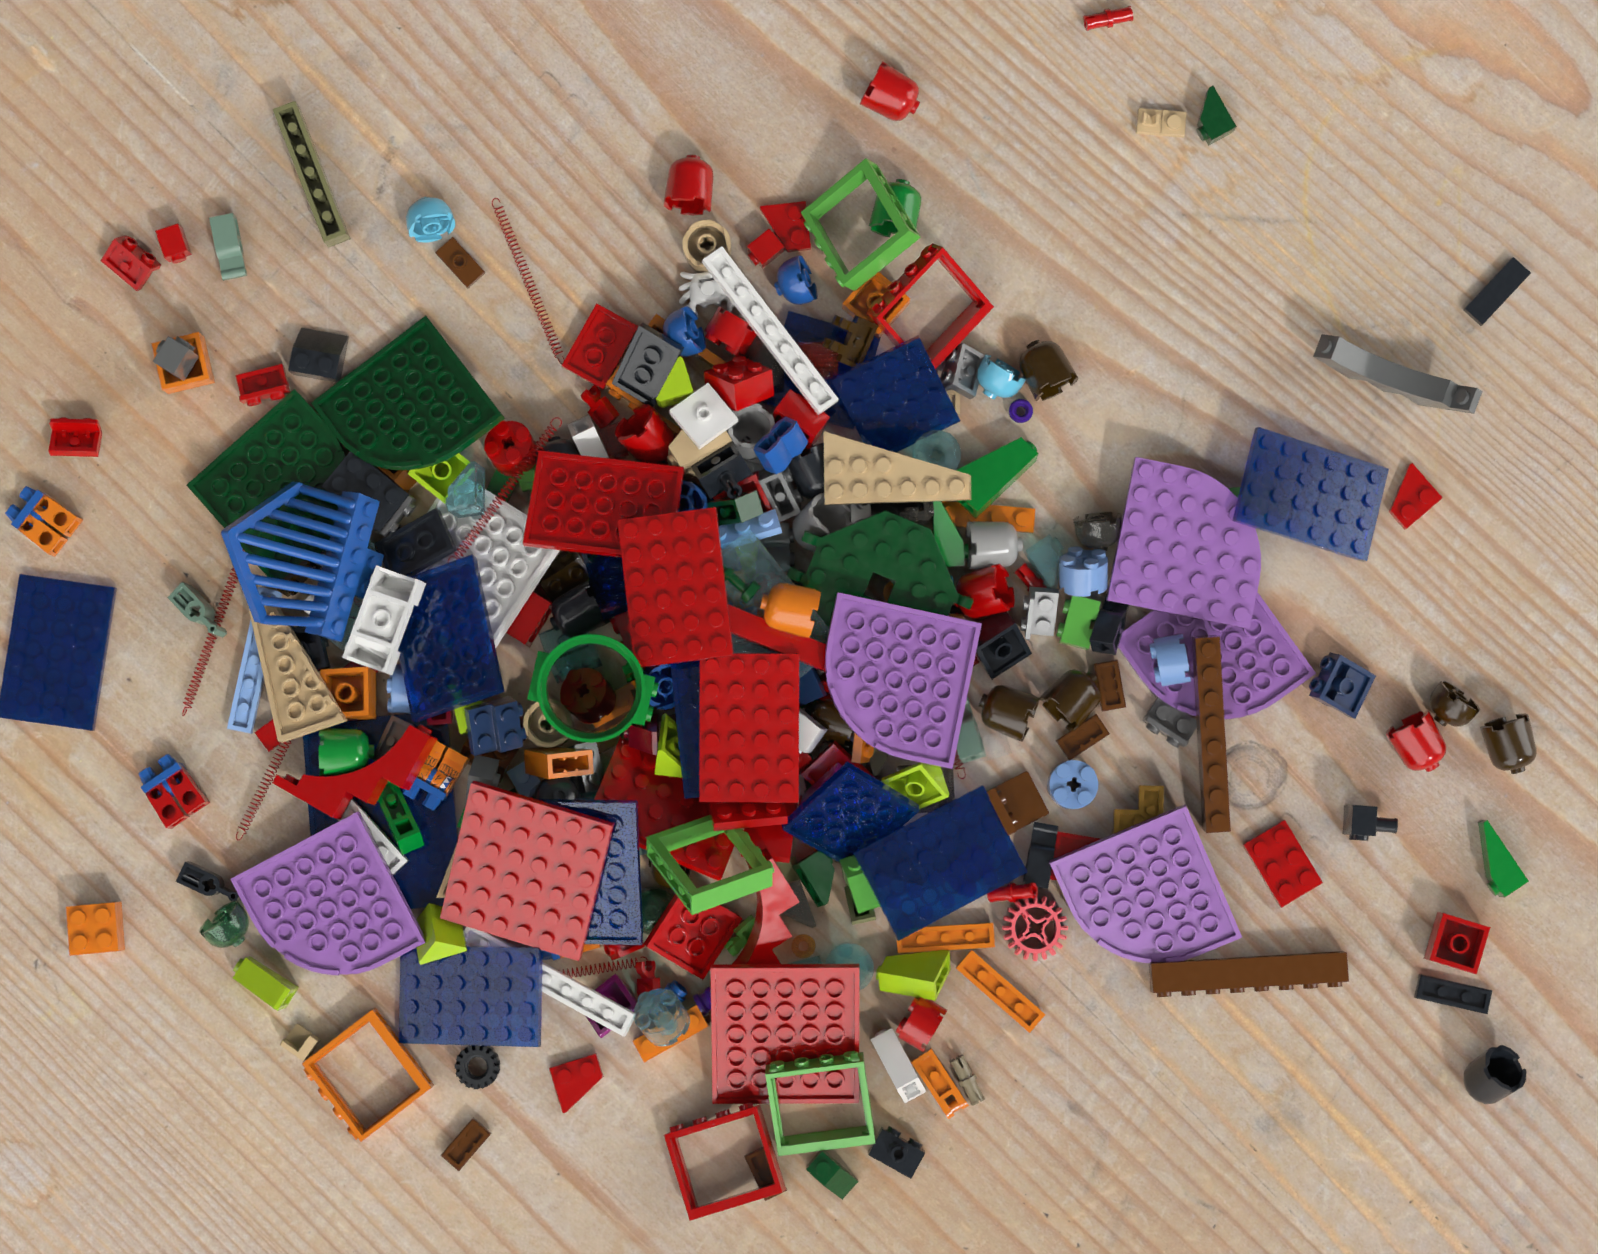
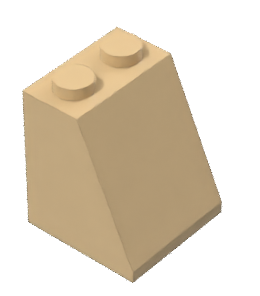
M682 429L669 445L668 465L684 467L683 480H688L696 476L691 467L692 465L732 442L727 431H725L699 450Z

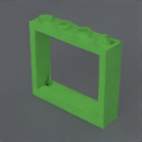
M867 158L801 212L806 220L804 221L805 227L816 238L814 240L816 246L825 253L826 263L836 272L835 278L842 287L846 286L853 291H856L921 238L879 166ZM868 179L898 232L851 271H848L819 219Z
M711 815L646 837L648 858L691 915L772 886L774 867L762 855L761 849L753 844L749 834L742 829L714 831ZM725 833L753 869L696 888L669 851Z
M848 1051L843 1055L837 1056L825 1054L814 1059L801 1057L791 1062L779 1060L766 1065L765 1076L778 1156L876 1144L863 1052ZM858 1068L866 1126L784 1136L775 1078Z

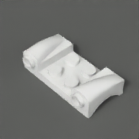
M376 565L342 658L393 675L401 653L398 652L399 645L414 605L418 606L426 583Z

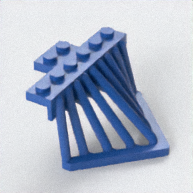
M291 482L221 531V535L254 622L266 625L306 626L305 633L320 635L342 642L354 597L364 599L376 565L380 567L382 565L384 555L368 549L380 501L361 493L343 491L342 496L304 485L300 482ZM298 494L311 496L336 504L338 510L298 500L294 497ZM285 505L329 518L334 522V525L277 509ZM267 516L271 519L322 532L330 536V540L265 523L260 520ZM250 528L326 550V555L243 532ZM240 542L308 560L321 565L322 570L246 553L243 551ZM248 564L305 576L318 581V585L254 575L251 573ZM256 585L314 595V600L305 601L262 596L259 594ZM264 606L310 611V614L307 617L267 615Z

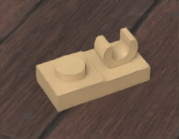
M1139 108L1136 134L1184 138L1187 112Z

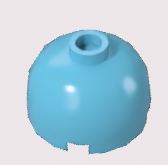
M422 197L409 207L406 214V225L411 238L413 236L417 242L429 243L442 239L440 234L448 232L449 235L455 228V219L450 207L443 200L434 197Z
M985 354L977 374L978 382L984 388L983 393L992 399H996L997 396L1009 398L1017 394L1025 383L1026 378L1024 376L1019 378L1018 376L1021 372L997 358L993 362L990 360L991 355Z

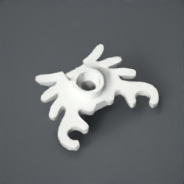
M709 271L695 274L680 273L681 277L691 281L679 287V291L689 289L681 297L679 303L682 305L687 299H690L687 306L694 311L697 318H699L696 311L697 305H700L702 308H706L711 304L719 306L723 300L727 302V311L732 312V308L735 305Z

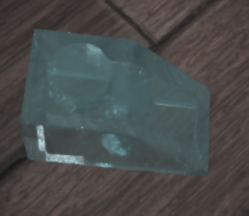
M475 461L470 462L448 487L446 507L457 518L485 515V468Z
M1050 534L1027 549L1024 554L1038 575L1042 577L1047 588L1056 589L1059 580V558L1063 556L1061 550L1064 548L1056 537L1052 539Z

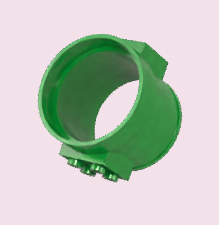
M586 634L562 642L551 653L538 651L527 700L539 702L547 721L564 736L580 742H602L620 735L632 723L644 726L645 721H651L653 707L649 706L651 697H656L659 683L654 682L655 677L643 674L642 668L634 654L622 643L607 636ZM584 644L603 645L618 652L629 664L635 679V697L630 710L620 722L602 731L587 732L570 727L556 715L548 697V678L555 662L568 650Z

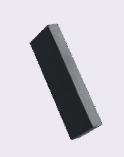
M1511 258L1466 306L1464 311L1482 326L1531 272L1516 258Z
M1419 974L1414 998L1488 1014L1492 990Z

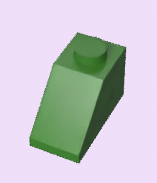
M863 852L841 859L840 864L843 878L858 914L880 907L881 902Z

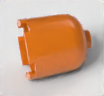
M789 583L775 584L770 589L768 595L763 594L760 609H764L766 624L773 629L809 638L815 623L811 619L812 610L818 611L821 592L816 591V589Z

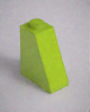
M948 950L886 956L882 965H879L876 971V980H879L880 991L936 1001L951 970L950 952Z
M251 956L245 957L244 960L241 958L233 969L236 972L233 976L234 980L277 1011L288 1006L299 988Z

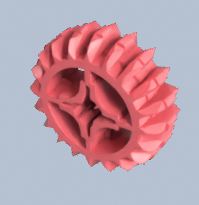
M1037 896L1032 898L1030 903L1028 898L1023 899L1024 905H1021L1019 901L1014 902L1018 909L1015 911L1013 908L1008 907V912L1013 915L1011 918L1008 916L1003 917V920L1010 922L1009 926H1002V930L1010 931V934H1005L1003 938L1004 940L1010 938L1013 940L1007 945L1008 948H1013L1016 945L1017 949L1014 952L1016 955H1019L1022 950L1025 951L1023 954V959L1025 960L1028 959L1030 953H1032L1033 961H1037L1038 953H1041V957L1045 960L1047 959L1045 952L1047 950L1051 955H1055L1056 952L1052 947L1054 945L1060 949L1063 947L1061 943L1057 942L1058 938L1067 939V936L1060 934L1061 930H1068V926L1060 925V922L1067 920L1066 916L1059 918L1057 914L1062 912V908L1059 907L1053 910L1052 908L1056 903L1053 900L1048 906L1045 905L1047 901L1045 896H1042L1040 903L1037 902ZM1038 907L1046 910L1048 914L1039 919H1034L1026 909ZM1021 914L1026 926L1021 934L1016 936L1015 924ZM1027 918L1036 924L1041 923L1039 933L1042 938L1035 932L1028 933L1029 928L1032 927H1029L1030 922ZM1053 920L1055 930L1053 937L1049 941L1044 933V929ZM1030 937H1036L1043 946L1029 948L1021 942Z

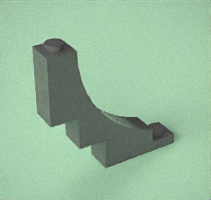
M1321 334L1313 357L1349 379L1367 381L1383 392L1401 394L1420 406L1474 414L1483 392L1475 387L1458 385L1451 380L1419 372L1388 361L1353 345L1339 336Z

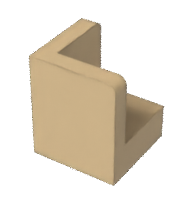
M296 1024L287 1038L281 1041L280 1045L300 1060L305 1061L321 1039L302 1025Z

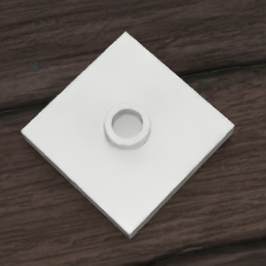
M709 383L669 410V414L699 450L738 422L736 415Z

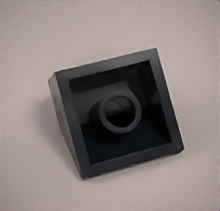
M301 328L292 348L288 371L296 376L335 383L339 382L342 377L349 336Z
M1007 611L990 615L979 622L982 625L975 656L991 680L1032 654L1016 622Z

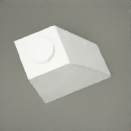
M590 415L568 424L580 455L609 458Z
M884 1029L876 1033L875 1037L870 1040L904 1103L925 1093L926 1090L893 1029Z

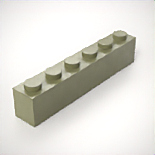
M296 101L274 108L273 112L324 243L329 248L350 240L348 230L299 105Z

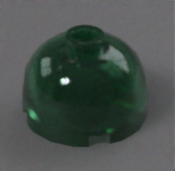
M646 887L638 891L632 897L629 904V917L633 926L639 932L649 935L673 896L659 887Z
M232 901L218 909L214 913L217 916L212 921L207 919L199 930L201 935L212 946L227 948L233 945L237 947L246 939L244 935L248 931L249 917L238 901L237 903Z

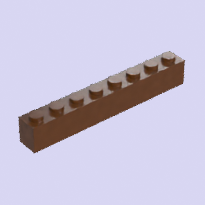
M1192 636L1202 829L1206 833L1231 832L1220 636Z
M1344 951L1148 963L1150 992L1157 993V997H1171V992H1181V996L1196 995V991L1205 990L1206 994H1220V989H1230V993H1243L1245 988L1254 987L1255 992L1269 991V986H1279V990H1293V985L1302 984L1303 989L1318 988L1319 983H1327L1328 987H1342V982H1349L1347 952Z

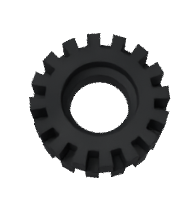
M485 1044L468 1046L456 1058V1077H459L461 1084L464 1083L465 1087L483 1089L492 1084L500 1072L498 1054ZM474 1057H481L486 1061L487 1070L481 1076H475L469 1071L468 1064Z

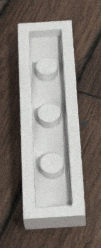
M352 798L341 820L358 811L360 812L392 875H394L409 861L408 858L401 854L399 848Z

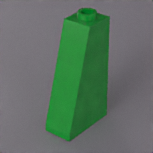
M1020 437L957 469L956 471L971 475V500H959L958 502L976 519L1037 461L1039 453L1035 445Z

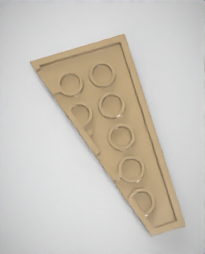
M824 432L825 505L971 500V475Z
M264 606L267 615L284 616L279 607ZM249 609L278 742L283 743L348 721L292 627L254 622Z

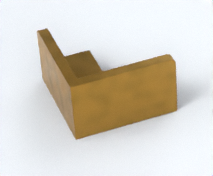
M1138 785V810L1114 809L1111 834L1162 814L1164 786Z

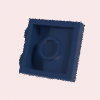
M1330 652L1320 662V668L1322 669L1319 676L1315 677L1309 685L1311 690L1309 696L1350 718L1356 719L1376 675L1344 656Z
M507 696L464 708L470 752L473 756L495 750L502 753L523 747L522 740L526 739V731L524 726L520 725L519 717L523 716V708L517 700Z

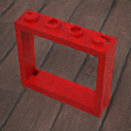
M932 243L922 250L920 257L914 263L909 264L905 268L904 273L898 280L893 281L888 286L884 295L876 299L866 313L879 325L878 327L919 372L929 376L994 306L943 247ZM938 260L972 299V303L918 358L886 322L883 316Z
M749 1102L738 1106L740 1111L730 1113L729 1109L715 1113L716 1118L707 1120V1117L704 1116L692 1120L693 1125L685 1128L683 1123L670 1127V1132L664 1135L690 1221L787 1190L760 1104L753 1106V1103ZM754 1114L774 1183L698 1206L678 1138Z

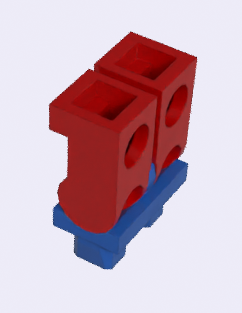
M166 754L158 760L163 769L162 773L156 775L152 767H148L139 773V777L143 783L141 789L146 794L166 828L173 829L189 818L188 814H195L208 805L210 801L198 788L183 763H178L170 754Z

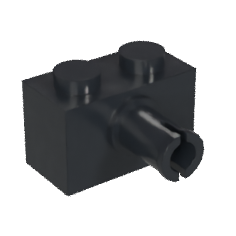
M733 441L691 466L710 499L721 494L723 491H726L729 498H737L734 491H736L738 496L742 493V488L738 482L752 474Z
M1344 805L1342 834L1349 835V840L1368 841L1369 836H1376V832L1396 834L1398 819L1377 817L1378 807Z
M888 1126L887 1129L881 1127L875 1138L876 1144L871 1145L868 1155L912 1179L925 1155V1150L921 1149L923 1144L912 1138L909 1141L901 1138V1132L891 1126Z

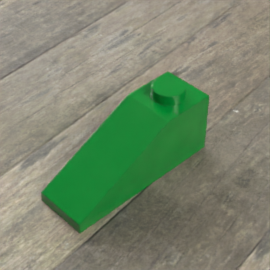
M932 501L933 536L946 567L965 566L964 558H969L968 544H964L962 535L943 502Z
M388 781L377 801L401 854L404 855L424 846V842L400 788Z
M1481 820L1478 822L1485 877L1489 881L1487 886L1494 896L1498 895L1505 898L1529 882V880L1489 821Z

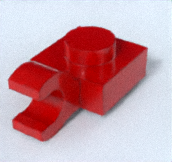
M595 385L589 391L586 389L580 395L582 400L590 406V410L587 413L601 431L608 428L620 415L606 396L600 398L601 392Z
M646 961V969L645 962H636V972L641 976L640 979H637L638 1002H662L660 978H655V961Z

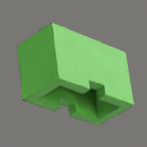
M1072 595L1070 600L1065 599L1062 613L1066 614L1064 623H1059L1056 634L1057 637H1060L1059 643L1088 650L1093 629H1089L1090 623L1096 621L1101 602Z

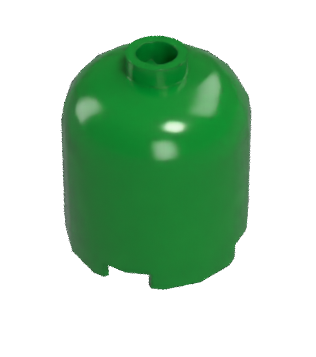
M896 179V182H889V185L917 229L921 207L920 193L907 180ZM876 196L869 226L871 231L890 238L891 233L896 234L898 229L879 197Z
M340 728L319 730V776H338L352 773L368 766L369 759H374V744H369L368 736L362 730Z

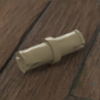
M964 1055L957 1056L956 1060L954 1058L949 1062L959 1078L958 1084L960 1087L963 1086L971 1106L978 1104L979 1100L980 1102L985 1100L976 1082L977 1077L975 1073L972 1074Z

